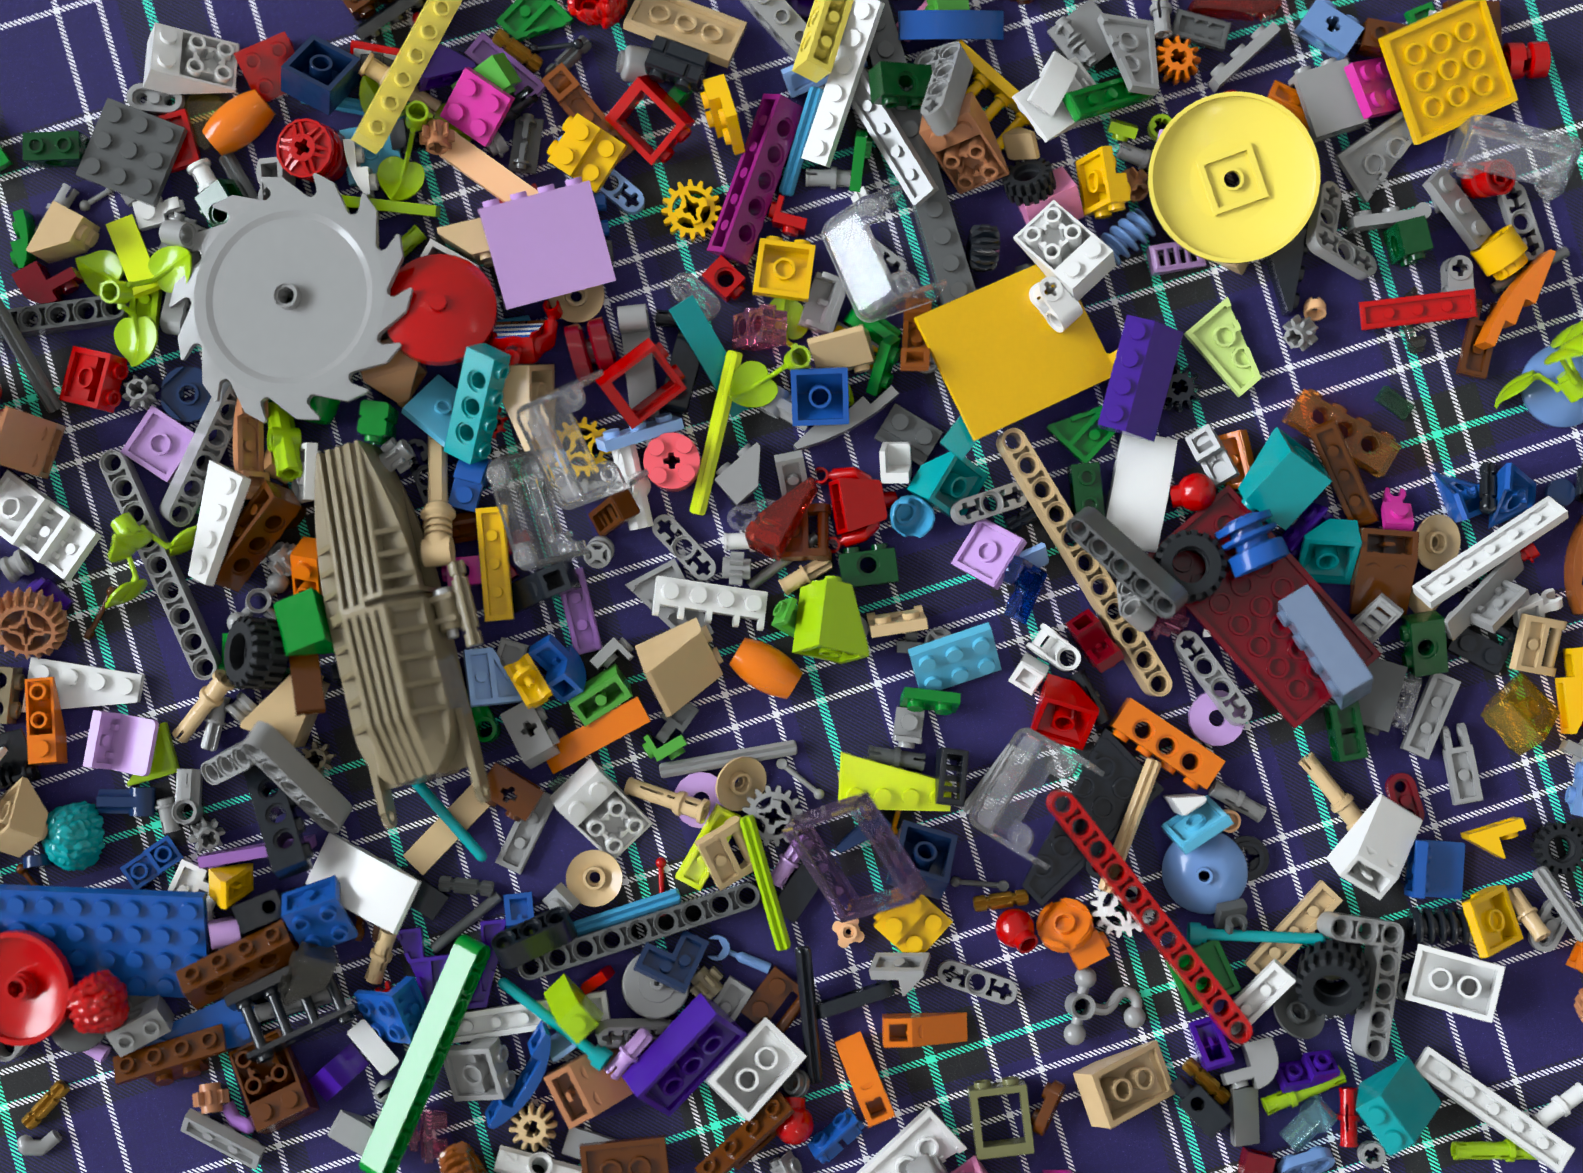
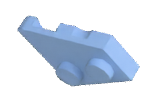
M493 647L463 651L470 707L523 702L500 663V658Z

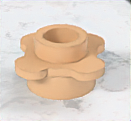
M854 915L841 922L835 921L833 923L832 929L837 933L839 938L838 945L842 948H847L850 943H860L864 940L865 935L858 926L859 919ZM847 929L851 930L850 934H846Z

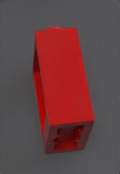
M648 75L638 76L604 118L651 166L661 162L665 164L675 153L673 148L678 142L683 143L691 135L692 131L690 128L696 122ZM646 95L676 124L656 150L625 121Z
M649 338L594 378L632 429L687 389L681 381L685 378L684 374L676 364L670 366L666 358L670 356L660 342L655 345ZM651 353L670 380L631 409L612 382Z

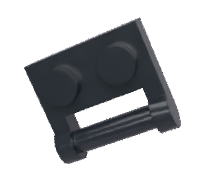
M1502 625L1495 632L1504 638L1500 645L1467 627L1454 641L1449 640L1447 651L1493 675H1498L1515 644L1518 629L1513 626L1508 628Z

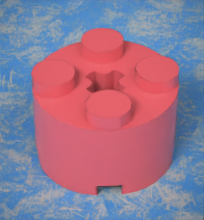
M671 432L661 434L649 442L644 452L643 464L649 479L657 487L665 491L677 492L688 488L697 479L701 458L697 447L690 438ZM670 456H675L676 460H680V463L675 464L674 469H670L669 465L665 464V461H669Z

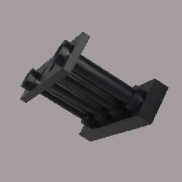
M331 947L320 950L223 996L228 1008L233 1011L238 1010V1012H242L256 1048L246 1053L250 1061L258 1062L259 1064L266 1063L275 1058V1053L336 1024L339 1026L348 1024L355 1019V1015L361 1013L358 1006L354 1003L350 1005L345 1003L332 972L333 964L340 961L336 952ZM316 972L321 974L336 1010L322 1018L319 1017L305 983L307 977ZM289 985L295 987L309 1021V1024L293 1031L279 996L281 993L280 989ZM263 997L268 999L283 1035L270 1043H266L252 1008L254 1002Z

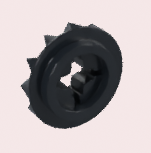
M1239 836L1233 841L1237 843L1242 851L1244 847L1247 854L1257 855L1249 860L1247 881L1258 879L1265 873L1269 864V853L1266 846L1259 839L1252 836Z

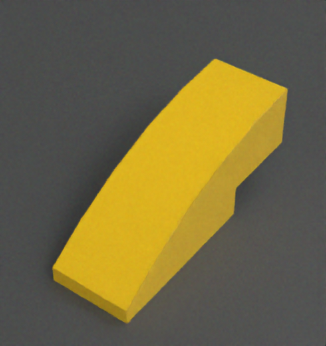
M1583 647L1563 649L1566 677L1555 678L1561 734H1577L1583 722Z

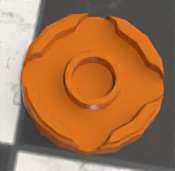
M1063 898L1058 902L1053 903L1052 901L1047 904L1039 913L1036 921L1038 936L1044 946L1060 953L1073 952L1083 947L1091 938L1094 930L1093 918L1086 905L1070 898Z

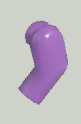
M233 1100L223 1105L222 1112L229 1126L234 1130L246 1135L252 1134L256 1130L251 1115L249 1117L242 1116Z

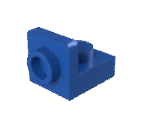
M532 892L503 895L506 929L534 917Z

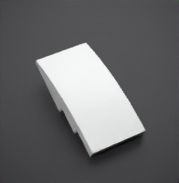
M1120 434L1117 458L1114 463L1111 487L1107 497L1105 517L1143 551L1156 553L1165 516L1178 440L1156 436L1155 441L1151 442Z
M7 470L0 479V536L12 545L22 549L37 562L47 566L62 579L70 582L102 535L13 472Z
M329 832L305 883L308 885L336 875L340 882V902L344 908L393 934H398L421 881L389 861L378 858L364 848L355 846L339 835Z

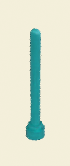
M424 782L411 785L472 855L480 862L485 861L487 853Z
M1188 922L1187 942L1189 945H1201V943H1206L1207 940L1315 944L1319 941L1323 944L1326 940L1325 936L1321 933L1255 930L1242 932V930H1233V933L1229 935L1225 929H1207L1200 922Z
M502 977L498 980V986L587 1054L588 1060L591 1061V1066L599 1072L606 1066L613 1056V1052L607 1047L594 1046L585 1038L576 1044L556 1023L553 1014L507 978Z

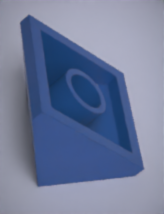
M848 367L790 369L793 426L849 424Z

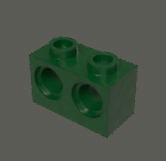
M1359 701L1354 702L1343 710L1339 708L1337 703L1322 705L1332 761L1343 762L1367 758L1368 751Z

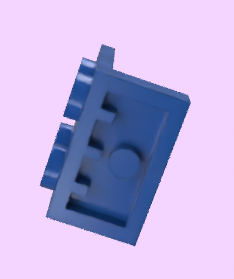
M1415 839L1406 859L1404 895L1423 899L1425 897L1461 899L1465 843Z
M336 875L282 894L281 917L305 955L358 937L357 929L340 902V882Z
M406 976L389 992L357 990L354 993L359 1011L383 1041L411 1044L427 1007L415 977Z

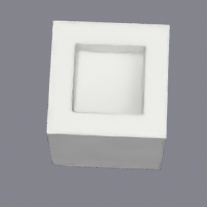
M882 442L879 451L882 484L909 483L912 475L911 443Z

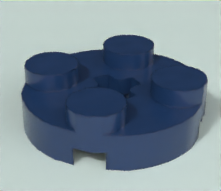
M178 367L168 373L162 381L160 400L166 413L176 420L190 424L200 421L211 399V395L202 383V369ZM184 389H195V398L192 401L189 399L183 400L185 397Z

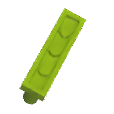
M341 195L348 210L349 208L359 209L361 197ZM369 198L377 211L440 218V206Z

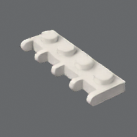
M657 576L652 615L658 616L660 606L677 609V619L683 620L685 610L704 612V623L711 624L712 614L731 616L732 627L736 628L739 627L740 618L757 620L756 630L763 631L768 592Z

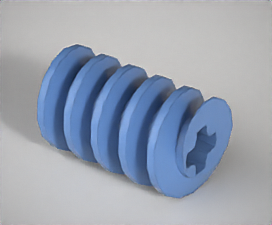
M1135 208V212H1128L1126 215L1127 219L1121 218L1118 221V226H1111L1109 233L1104 232L1101 235V241L1113 250L1117 265L1122 264L1119 258L1120 254L1127 259L1130 257L1129 247L1134 251L1139 250L1136 243L1137 240L1143 244L1147 243L1146 233L1152 237L1156 236L1152 223L1138 208Z

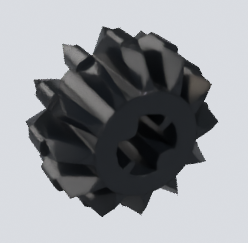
M981 224L974 225L969 230L966 254L970 270L985 272L992 271L997 267L1001 243L997 226Z
M1175 365L1165 400L1168 402L1165 407L1166 411H1170L1175 405L1176 412L1181 413L1183 405L1190 410L1193 408L1192 401L1200 400V396L1194 391L1201 390L1202 385L1193 383L1199 376L1194 374L1189 377V367H1185L1181 373L1179 365ZM1177 383L1182 386L1180 390L1183 389V392L1178 395L1173 392L1175 388L1172 389V386Z

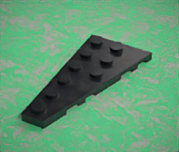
M1104 728L1070 793L1110 842L1119 832L1143 766L1107 728ZM1157 781L1154 783L1146 807L1164 790ZM1067 799L1060 811L1064 810L1067 807ZM1082 818L1077 819L1073 823L1074 833H1080L1084 830V820ZM1057 820L1052 825L1021 884L1041 906L1054 896L1087 863L1086 857ZM1100 841L1094 842L1090 848L1092 856L1102 850V843Z

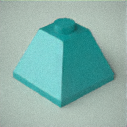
M947 452L921 465L907 490L923 498L930 506L951 518L950 510L952 505L961 499L978 494L989 475L966 457L960 460L953 453ZM969 508L961 509L959 514L961 516L965 515Z
M1328 519L1304 535L1298 562L1316 582L1350 585L1362 544L1357 520Z

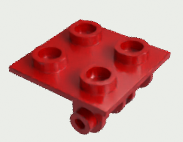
M285 31L233 53L250 89H255L266 102L286 94L281 91V66L295 51Z

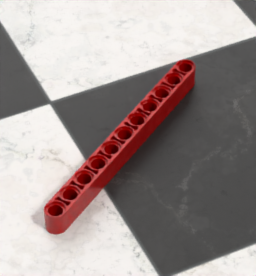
M1059 789L1050 792L1046 799V806L1050 813L1216 1026L1233 1042L1238 1044L1247 1042L1253 1033L1251 1023L1071 793ZM1060 796H1065L1068 802L1067 807L1062 811H1058L1055 807L1056 799ZM1082 818L1085 822L1084 830L1080 833H1074L1073 823L1077 819ZM1096 841H1100L1102 843L1101 853L1092 856L1090 852L1091 845ZM1113 864H1118L1120 867L1118 876L1110 878L1108 875L1109 867ZM1135 886L1137 888V896L1133 900L1128 901L1126 899V891L1128 888ZM1149 909H1153L1155 912L1154 919L1149 923H1145L1143 920L1144 913ZM1166 932H1171V942L1167 945H1162V935ZM1184 954H1188L1190 959L1188 965L1180 968L1178 965L1179 958ZM1201 977H1206V986L1201 990H1197V980ZM1219 999H1223V1009L1219 1012H1214V1003ZM1236 1022H1241L1242 1028L1240 1032L1232 1035V1025Z

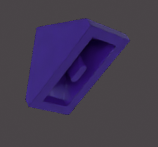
M439 44L425 68L417 88L419 92L452 85L459 80L465 67L474 69L476 67L475 62Z
M1210 1017L1188 1023L1199 1063L1206 1071L1235 1063L1223 1033Z
M351 1042L318 1071L309 1082L324 1100L328 1102L363 1071L370 1062Z

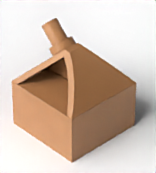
M390 338L381 341V344L393 343ZM400 350L388 364L361 371L363 381L397 402V405L402 408L413 398V394L428 373L425 364L407 357Z

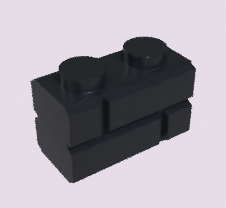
M656 35L644 64L645 72L651 80L657 83L667 81L675 84V87L682 92L689 93L691 90L699 92L703 83L702 80H704L710 65V54Z

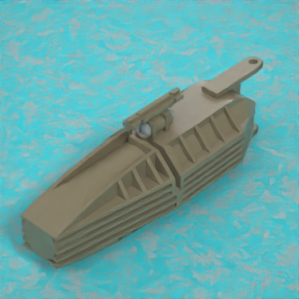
M355 440L354 443H346L343 446L334 447L335 449L325 450V454L316 453L315 530L323 599L354 737L358 749L369 767L378 811L382 819L381 822H383L387 830L393 829L397 825V815L391 789L458 773L460 769L467 767L469 768L476 798L481 803L489 802L491 799L489 782L454 638L459 637L458 630L462 629L466 631L464 638L467 648L483 644L481 631L477 630V627L480 626L469 580L464 575V573H467L464 560L453 561L447 564L449 575L453 577L451 581L452 587H441L436 567H424L421 557V541L424 539V531L396 471L390 472L382 464L379 455L383 451L379 446Z

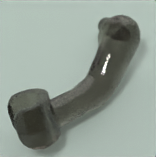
M1412 287L1410 292H1407L1404 297L1419 295L1417 293L1418 289ZM1412 325L1401 326L1407 339L1406 346L1410 354L1423 352L1426 344L1425 337L1423 335L1417 336Z

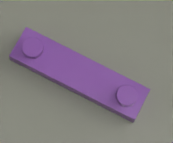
M315 834L304 836L305 842L309 841L312 849L317 846ZM294 839L287 840L283 844V848L290 847ZM264 843L213 851L211 854L206 852L198 856L197 860L199 868L208 867L209 869L223 867L228 863L268 857Z

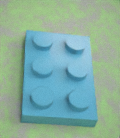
M988 622L907 649L918 688L940 691L1002 670L992 629Z

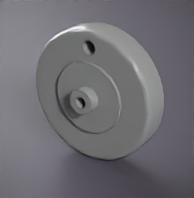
M639 954L628 964L623 974L622 992L626 1003L635 1013L648 1019H663L673 1015L686 1002L690 992V984L686 993L683 994L633 970L640 956Z

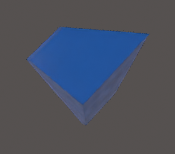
M1506 463L1495 475L1497 477V497L1494 498L1497 500V509L1493 514H1489L1488 529L1523 513L1535 505L1537 483L1513 463Z
M1432 472L1447 514L1455 523L1482 514L1479 510V501H1482L1479 498V484Z

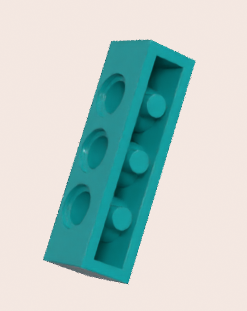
M486 343L466 348L444 452L470 465L487 459L491 452L493 431L497 426L499 406L504 396L505 380L510 371L509 362L511 355Z

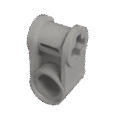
M1458 255L1446 259L1440 266L1441 292L1475 288L1473 264L1468 257ZM1452 266L1460 267V272L1453 271Z

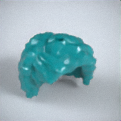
M86 801L71 803L63 807H56L48 814L46 821L48 832L41 843L49 860L63 870L83 871L87 867L93 866L100 858L101 849L105 847L103 843L105 831L101 829L104 824L103 816L98 815L95 804H88Z

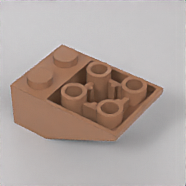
M972 92L965 94L956 126L952 131L943 136H936L922 116L919 134L959 194L1009 175V169L986 113Z
M5 406L4 411L0 412V465L48 479L66 426Z
M619 1048L609 1049L613 1052V1056L606 1065L618 1054ZM583 1053L545 1074L544 1080L569 1129L595 1117L633 1094L622 1075L619 1080L610 1077L617 1069V1066L609 1074L606 1073L604 1068L599 1072L590 1065L591 1061L588 1060V1055Z

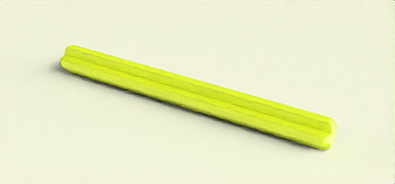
M728 350L726 352L701 458L700 470L697 475L689 509L693 514L705 515L732 405V400L729 397L732 376L741 365L743 354L737 351Z

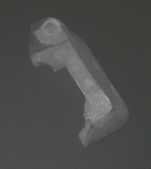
M554 446L498 457L489 463L487 469V478L491 484L512 548L514 561L524 571L547 568L559 562L573 561L589 554L585 540H573L571 538L574 536L572 530L563 532L546 481L554 477L553 471L549 472L551 462L558 459Z

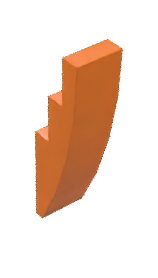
M1550 249L1539 254L1516 276L1490 312L1474 346L1483 350L1494 347L1502 328L1505 329L1516 325L1522 307H1527L1537 302L1556 251Z
M637 696L587 726L583 725L560 738V742L556 744L560 753L546 761L552 773L555 774L651 722L639 697Z

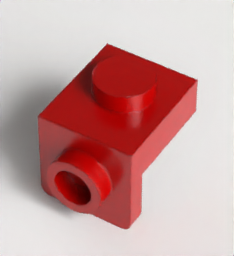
M779 195L777 202L772 201L768 217L773 218L772 227L782 229L783 234L792 237H798V234L805 235L807 218L783 213L785 196Z

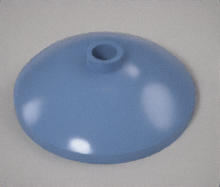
M1549 346L1538 351L1529 359L1522 374L1534 370L1536 373L1544 375L1557 384L1558 380L1556 377L1565 371L1561 362L1558 361L1545 365L1544 360L1551 353L1558 350L1560 346L1554 349ZM1583 356L1573 357L1572 360L1576 370L1583 379ZM1541 380L1533 381L1530 386L1520 392L1527 410L1533 417L1546 425L1567 428L1583 423V397L1576 402L1570 403L1562 391L1556 393L1551 386Z
M1220 832L1187 855L1173 842L1167 849L1163 859L1162 879L1168 894L1178 905L1194 913L1213 914L1215 913L1217 903L1232 901L1241 897L1247 884L1248 867L1241 848L1230 837ZM1207 871L1210 877L1207 880H1203L1199 877V873Z

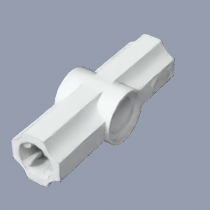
M636 444L613 450L612 455L617 473L614 492L617 493L628 489L640 509V513L628 521L629 531L653 526L647 497L651 489V483L649 478L641 471Z
M500 1145L493 1170L499 1173H536L532 1169V1165H540L544 1168L545 1173H582L581 1166L552 1159L544 1152L533 1154Z

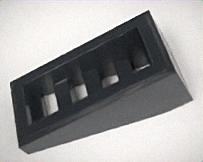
M945 747L936 750L935 804L964 807L969 751ZM947 759L956 760L957 765L947 764ZM946 770L957 771V776L946 775ZM945 781L957 782V787L945 786ZM944 791L957 793V799L944 797Z

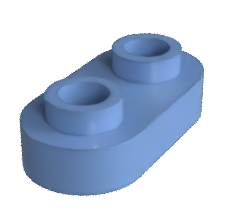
M1315 1146L1304 1153L1284 1156L1277 1165L1278 1173H1322L1335 1164V1159L1329 1148Z

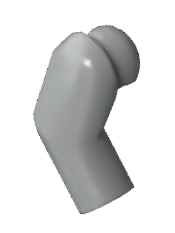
M55 1129L50 1131L41 1140H33L32 1136L22 1135L17 1140L18 1151L24 1156H43L62 1140V1136Z

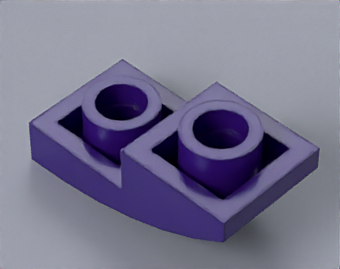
M1330 1050L1303 1053L1301 1060L1278 1063L1275 1078L1282 1093H1289L1327 1082L1338 1077L1341 1072Z

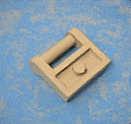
M922 605L913 606V609L878 615H875V612L866 614L872 638L928 629L927 618L923 612Z
M1521 613L1509 668L1555 677L1557 668H1554L1562 630H1566L1567 622Z
M739 816L728 818L722 826L694 841L716 887L720 891L753 872ZM730 835H733L744 858L743 863L740 865L726 839Z

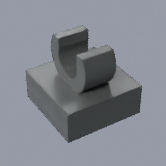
M918 631L906 632L905 642L896 641V652L908 653L907 649L925 644L917 642Z
M1243 898L1217 903L1213 919L1216 929H1225L1229 935L1233 933V928L1240 926L1242 932L1246 931L1248 924L1246 912L1248 906Z

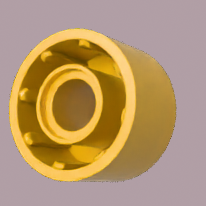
M1512 224L1496 231L1479 248L1470 252L1486 276L1493 275L1499 281L1511 276L1528 262V257L1524 253L1528 246Z

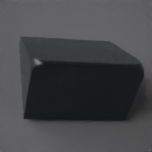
M405 118L397 120L390 133L392 150L406 151L410 129L405 125ZM422 130L415 132L412 151L426 150V145H420L419 132H422Z

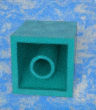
M1276 427L1238 489L1243 497L1241 502L1249 510L1261 512L1270 509L1273 516L1266 520V522L1269 524L1276 522L1277 525L1286 530L1332 482V479L1314 453Z
M1407 1055L1360 1082L1356 1110L1391 1157L1417 1141L1440 1107L1441 1101Z

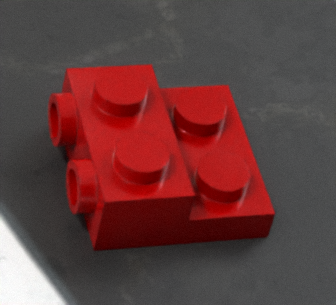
M73 346L59 400L114 413L115 407L121 402L119 391L122 380L127 377L129 372L128 360L110 353Z

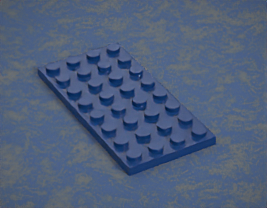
M0 884V933L9 930H28L49 939L60 949L68 961L74 985H77L84 977L90 976L92 973L96 974L98 971L108 969L114 976L120 979V982L127 985L128 996L155 997L160 995L161 997L186 998L183 995L176 971L210 955L206 892Z

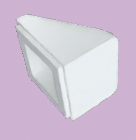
M1025 653L1008 681L1032 696L1045 678L1049 666L1029 653Z

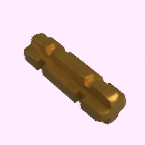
M499 29L494 34L492 42L500 48L504 47V51L520 63H526V67L531 71L537 72L542 66L543 60L535 53L531 54V50L515 38H509V34L504 30Z
M1025 889L1015 890V893L1007 891L988 894V897L984 895L973 897V906L977 912L987 911V908L995 910L1013 907V904L1022 906L1029 903L1028 892Z
M1192 1057L1187 1059L1182 1065V1069L1190 1077L1193 1076V1079L1210 1095L1213 1094L1212 1097L1219 1104H1225L1230 1099L1231 1093L1224 1086H1220V1083L1203 1067L1200 1068L1201 1065Z
M62 1080L55 1082L50 1091L46 1092L31 1108L32 1111L22 1118V1124L30 1130L36 1128L42 1121L41 1119L45 1118L60 1102V1099L70 1091V1087Z

